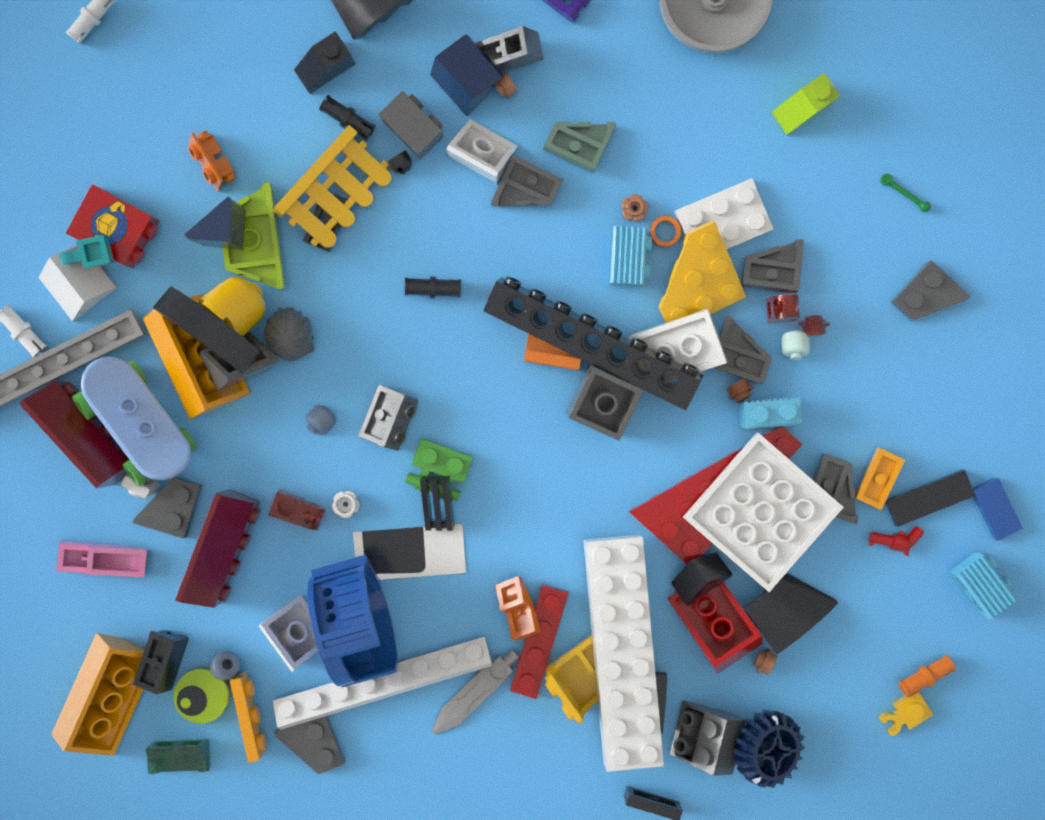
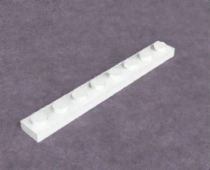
M481 637L399 662L398 671L393 674L343 688L336 686L334 683H329L273 700L277 728L282 730L493 666L486 638Z

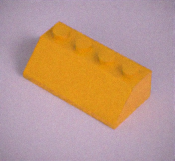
M200 294L190 298L196 302L205 294ZM155 310L143 318L190 420L213 412L251 394L245 381L217 392L200 356V351L208 347Z
M96 633L51 734L63 751L115 755L144 690L133 685L145 648L121 637Z

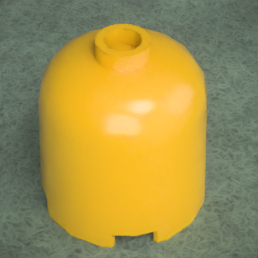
M231 277L223 281L196 301L242 337L261 321L266 310L260 287L241 277Z

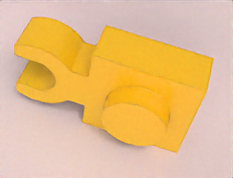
M918 691L909 698L903 696L892 703L896 711L893 713H882L879 716V720L882 723L893 720V725L886 730L890 736H893L900 732L903 724L907 728L912 729L933 716V713Z

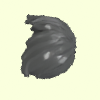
M293 307L278 308L277 312H274L267 319L264 330L265 342L277 357L286 361H296L314 351V346L312 345L314 337L311 336L310 320H308V317L302 316L300 311L297 312Z

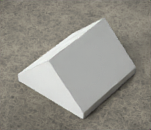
M470 119L449 143L447 152L451 159L498 184L518 146Z
M75 246L63 252L77 250L78 246ZM60 253L49 257L39 276V279L72 321H76L117 289V286L101 266L83 269L82 262L62 265Z
M301 595L259 625V628L291 672L318 652L310 619L309 606Z

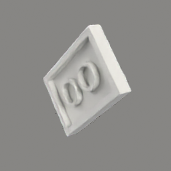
M752 178L674 212L684 237H686L687 232L710 221H715L726 249L774 230Z
M709 308L628 337L630 340L638 338L648 344L647 348L655 352L662 350L671 354L674 357L673 360L682 365L684 363L692 364L700 370L699 372L727 363V358ZM641 359L638 361V366L641 370L650 371L652 369V365L648 360ZM673 372L663 374V378L667 383L678 379Z

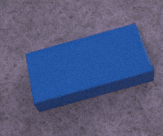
M994 478L973 488L974 499L994 540H1000L1023 529L999 478Z

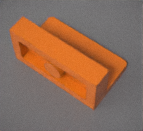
M528 334L524 362L577 371L580 369L581 359Z

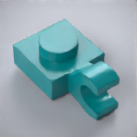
M108 235L76 241L77 250L60 253L62 265L82 262L83 269L115 263Z

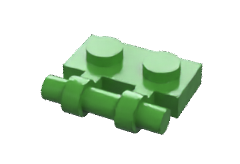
M421 438L412 465L422 468L420 475L409 472L405 483L413 485L416 490L421 491L420 480L422 476H429L430 471L442 476H450L451 485L453 480L464 483L473 457ZM429 484L430 492H432L431 484ZM438 484L439 497L444 500L442 484ZM451 488L452 500L458 501L461 491Z

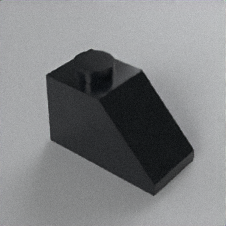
M335 31L313 45L295 67L294 71L309 94H311L356 63Z

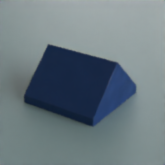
M467 34L435 57L430 73L432 78L466 116H469L504 78L502 73Z
M228 196L184 235L189 240L206 247L243 249L246 210Z

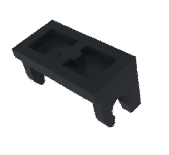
M169 630L151 631L133 685L154 694L172 690L189 637L184 635L172 636Z

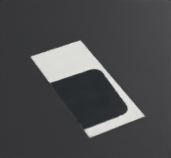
M455 524L453 531H447V528H443L442 531H436V528H432L431 531H425V527L353 532L355 558L366 555L380 580L466 573L463 524Z

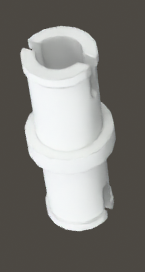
M92 0L86 8H81L80 16L66 33L81 44L93 27L100 25L101 17L115 3V0Z
M10 305L4 306L5 311L1 308L0 321L11 332L10 336L13 340H18L33 358L39 355L38 352L42 354L48 348L31 330L32 326L29 322L25 323Z

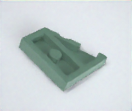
M555 122L543 150L594 173L617 123L607 122V124L591 125V122H579L577 124Z

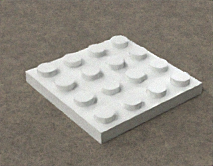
M756 433L683 518L764 589L770 592L844 507L762 435Z

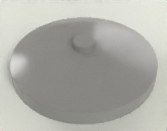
M659 0V5L667 28L678 41L698 52L722 54L743 47L760 32L770 14L773 0Z

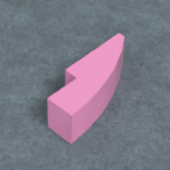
M60 541L56 572L144 577L147 549L111 544Z

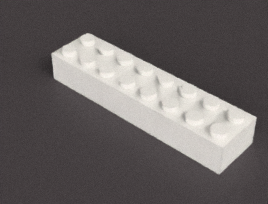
M640 535L585 539L583 541L603 762L606 771L664 766L643 537Z

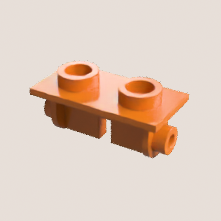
M203 131L196 137L194 132L191 133L188 150L195 161L198 160L203 167L202 172L208 184H213L218 192L223 181L226 184L235 181L236 177L234 174L236 172L226 156L217 160L214 157L221 154L222 150L213 134Z

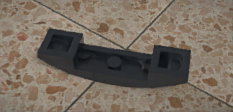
M172 286L168 288L152 307L174 325L179 326L216 353L222 360L241 374L246 371L260 353V350L230 326Z

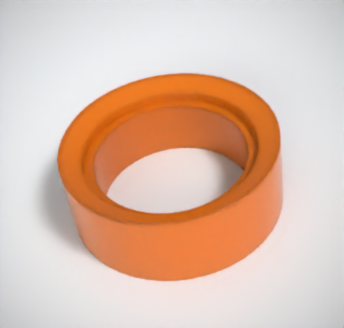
M670 216L657 218L650 227L652 242L658 247L668 248L673 246L681 235L680 224ZM661 222L671 223L676 230L674 239L669 242L660 241L655 234L656 226Z

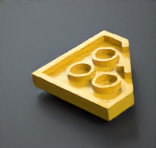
M710 221L687 232L683 242V249L679 259L675 262L668 280L669 285L664 297L661 298L658 308L664 322L667 323L708 308L710 314H713L746 298L715 221Z

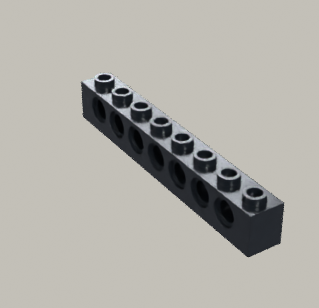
M506 276V279L502 277L495 282L484 307V312L681 409L687 410L703 377L697 367L689 363L682 365L674 361V357L665 351L658 350V352L647 348L648 344L638 338L630 340L622 336L623 332L618 328L607 325L606 328L596 323L597 319L589 314L582 313L579 315L571 311L572 307L564 302L556 301L554 303L546 299L547 295L542 291L533 288L530 291L521 287L522 283L515 278ZM514 297H519L524 301V310H518L514 307ZM538 310H546L550 315V321L542 322L538 318ZM563 322L572 323L575 327V334L565 333ZM588 335H597L601 340V345L598 347L590 345L587 339ZM622 347L626 351V358H616L613 354V348ZM641 359L648 360L652 365V369L650 371L641 370L638 366V361ZM673 372L676 374L678 381L673 384L667 383L663 378V374Z

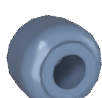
M316 405L306 415V422L309 424L307 428L313 434L318 432L321 435H326L336 424L335 415L325 406Z
M229 651L217 654L210 663L212 676L221 681L233 678L240 668L238 657Z

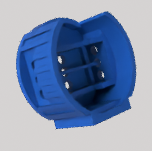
M363 555L311 570L312 577L308 581L310 619L321 660L333 683L343 688L396 673L398 671V651L393 624L386 598L382 591L381 581L367 556Z

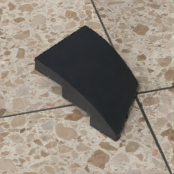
M413 0L331 1L353 40L361 39L377 23L385 22L401 6L409 5Z
M786 573L770 592L763 588V593L743 607L774 652L779 654L821 621L838 602L831 596Z

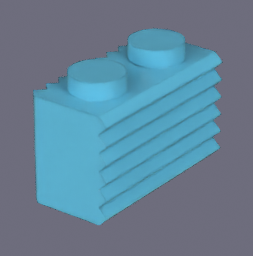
M613 227L609 285L642 287L644 280H649L650 264L645 263L646 252H651L652 236H647V228Z
M799 397L746 400L738 403L740 428L742 429L802 424L801 399Z
M974 552L951 569L949 573L979 613L988 619H993L1000 612H1003L1004 609L1008 608V606L1012 605L1013 602L1017 601V598L1012 593L1015 588L1006 577H1000L995 570L998 568V565L990 555Z

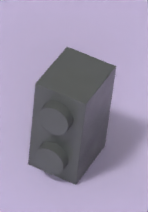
M401 91L379 113V116L384 124L421 160L444 137L441 130L443 125L433 114L427 116L421 110L423 105L413 94L408 97Z

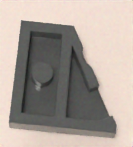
M513 155L490 205H552L564 179Z
M795 240L794 243L782 247L777 246L769 249L767 252L746 256L743 264L742 287L796 294L799 291L804 240Z
M931 260L919 270L891 303L912 321L968 300L971 296Z
M822 453L813 481L844 507L836 517L857 524L858 515L855 513L854 498H856L855 489L852 485V463Z
M178 477L172 478L134 518L133 523L183 539L186 538L202 485Z

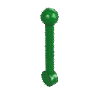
M884 174L881 177L880 182L882 185L893 187L920 206L922 212H928L931 209L929 202L921 201L893 181V177L890 174Z

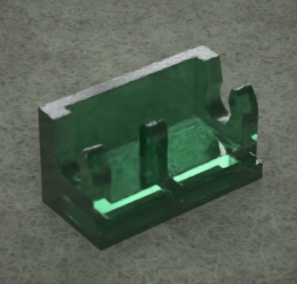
M209 739L154 741L146 748L149 774L197 770L205 772L210 770Z

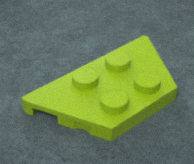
M267 182L250 196L247 195L238 201L246 210L243 249L222 248L225 270L280 290H286L276 213L273 212L275 207L273 187L270 182Z

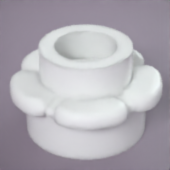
M351 491L337 493L333 498L334 502L332 504L335 514L341 515L342 518L352 517L353 513H356L359 509V501L356 500L357 496ZM344 502H348L347 507L343 505Z

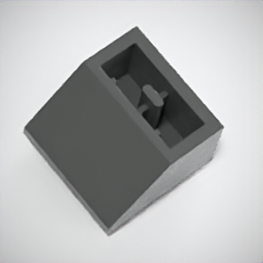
M683 701L670 755L713 776L732 775L735 767L733 759L736 756L732 749L738 745L734 738L740 737L741 731L739 727L745 728L746 720L724 710Z

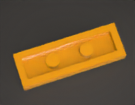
M247 672L235 675L230 680L248 763L260 760L264 755L265 750H267V740L265 734H261L259 727L261 713L259 707L254 705V683L252 679L248 678Z

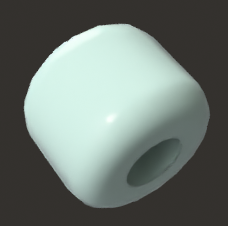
M795 330L783 334L781 338L783 355L793 361L801 360L802 357L807 356L810 352V337L808 333Z

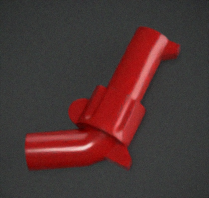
M917 526L914 527L908 536H906L904 531H899L897 534L893 533L892 535L871 531L868 546H873L874 544L890 546L891 550L900 551L905 556H909L910 548L923 536L924 531Z

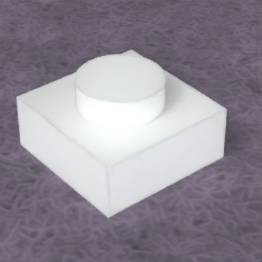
M126 475L121 486L129 489L128 492L131 495L146 499L156 493L161 483L146 477L147 482L137 487L129 476Z

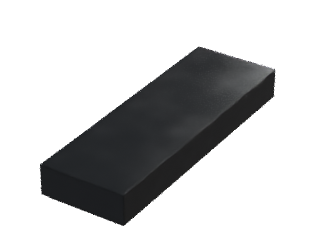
M961 469L886 500V505L894 525L899 527L974 497L975 494L966 471Z

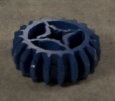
M763 710L762 713H754L753 720L746 719L745 728L739 727L741 731L740 737L734 738L738 745L732 749L736 754L733 761L738 765L737 770L750 783H754L759 787L765 788L767 786L774 788L776 784L783 785L785 778L792 779L791 772L793 769L799 770L796 764L798 760L803 759L800 756V751L805 749L801 743L804 736L801 735L800 727L794 723V720L779 711Z

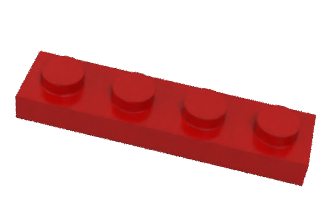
M542 584L535 605V612L541 632L525 638L510 687L511 692L537 699L568 598V591Z

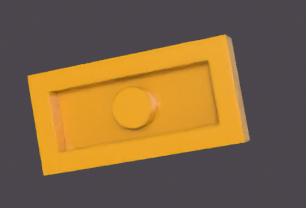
M877 448L855 492L856 499L878 510H882L905 460L882 448Z

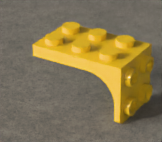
M592 635L546 666V687L554 698L559 695L564 713L570 721L575 719L579 725L584 722L586 712L598 701Z

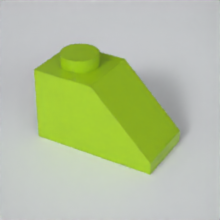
M823 73L801 88L771 113L785 134L788 135L832 105L840 97V94L827 75Z

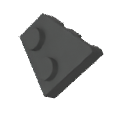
M726 316L719 339L727 358V363L713 368L762 385L772 357L763 348H760L755 343V340L734 322L735 320L732 317Z
M328 716L282 730L277 729L274 732L281 742L318 775L344 765L346 762Z

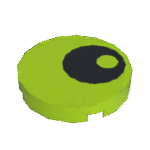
M198 667L188 671L179 679L174 688L173 700L176 710L184 719L192 723L205 724L216 720L225 712L230 702L231 691L226 681L217 680L212 676L210 668Z

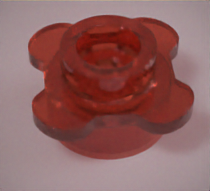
M821 315L806 316L805 321H799L798 325L802 326L803 331L808 336L825 334L826 327L830 326V322L822 319Z

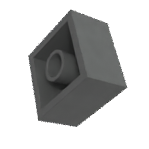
M589 363L566 414L568 418L620 441L644 390Z

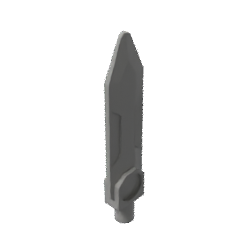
M512 649L504 658L499 654L495 659H492L493 666L481 669L441 708L432 732L438 734L459 726L509 678V674L513 671L511 665L520 658V655Z

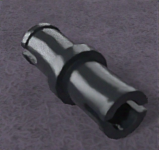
M330 95L325 97L319 107L321 112L340 122L339 126L345 129L350 125L366 141L376 128L375 124L356 114L354 108H347Z
M430 276V279L405 278V296H430V299H435L436 296L460 297L461 279L444 280L436 279V276Z

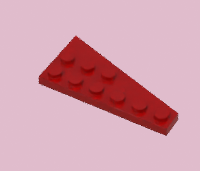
M778 426L762 435L788 459L803 445L783 426ZM744 447L728 454L723 459L705 467L628 512L686 564L691 559L701 557L713 543L685 520L683 516Z

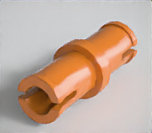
M944 655L941 659L927 667L924 665L919 667L918 672L899 681L898 686L902 693L909 698L927 686L933 687L936 685L935 681L956 671V667L947 655Z

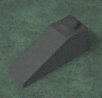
M524 26L475 43L499 71L520 68L544 60L539 32Z

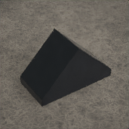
M715 552L691 559L671 582V585L686 606H689L732 577L733 574L718 553Z

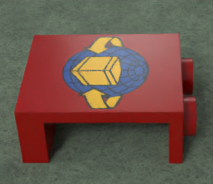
M92 184L66 234L77 240L108 235L114 260L134 269L135 265H138L145 256L144 248L148 241L156 236L158 232L157 224L160 220Z

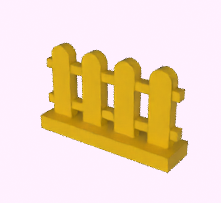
M350 125L273 209V212L281 219L287 214L291 218L288 223L292 227L298 224L313 237L310 243L314 247L318 243L325 248L334 246L336 235L331 231L334 225L338 223L342 227H350L355 221L354 214L349 210L356 202L361 207H368L373 202V195L368 190L370 185L374 182L380 187H385L391 182V174L386 169L389 164L385 160L380 164L365 150L367 144L363 140L358 144L354 140L358 132ZM343 153L347 158L340 164L335 159ZM352 162L368 176L363 184L346 170ZM324 173L328 178L323 184H320L317 179ZM333 183L350 197L344 204L328 191V188ZM305 193L309 199L302 205L298 200ZM315 203L332 217L326 225L309 211Z

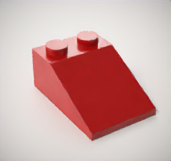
M724 582L689 606H686L677 592L667 598L717 674L763 644L761 633Z

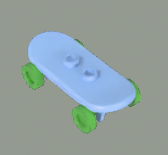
M102 357L88 365L82 374V392L80 391L72 396L75 405L87 420L97 415L129 458L122 465L129 478L137 487L147 482L146 477L154 480H168L178 476L189 464L191 453L197 449L194 440L183 427H177L146 385L147 379L134 361L126 362L116 357Z

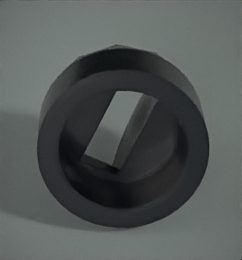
M406 150L387 162L391 169L398 174H405L412 167V160Z

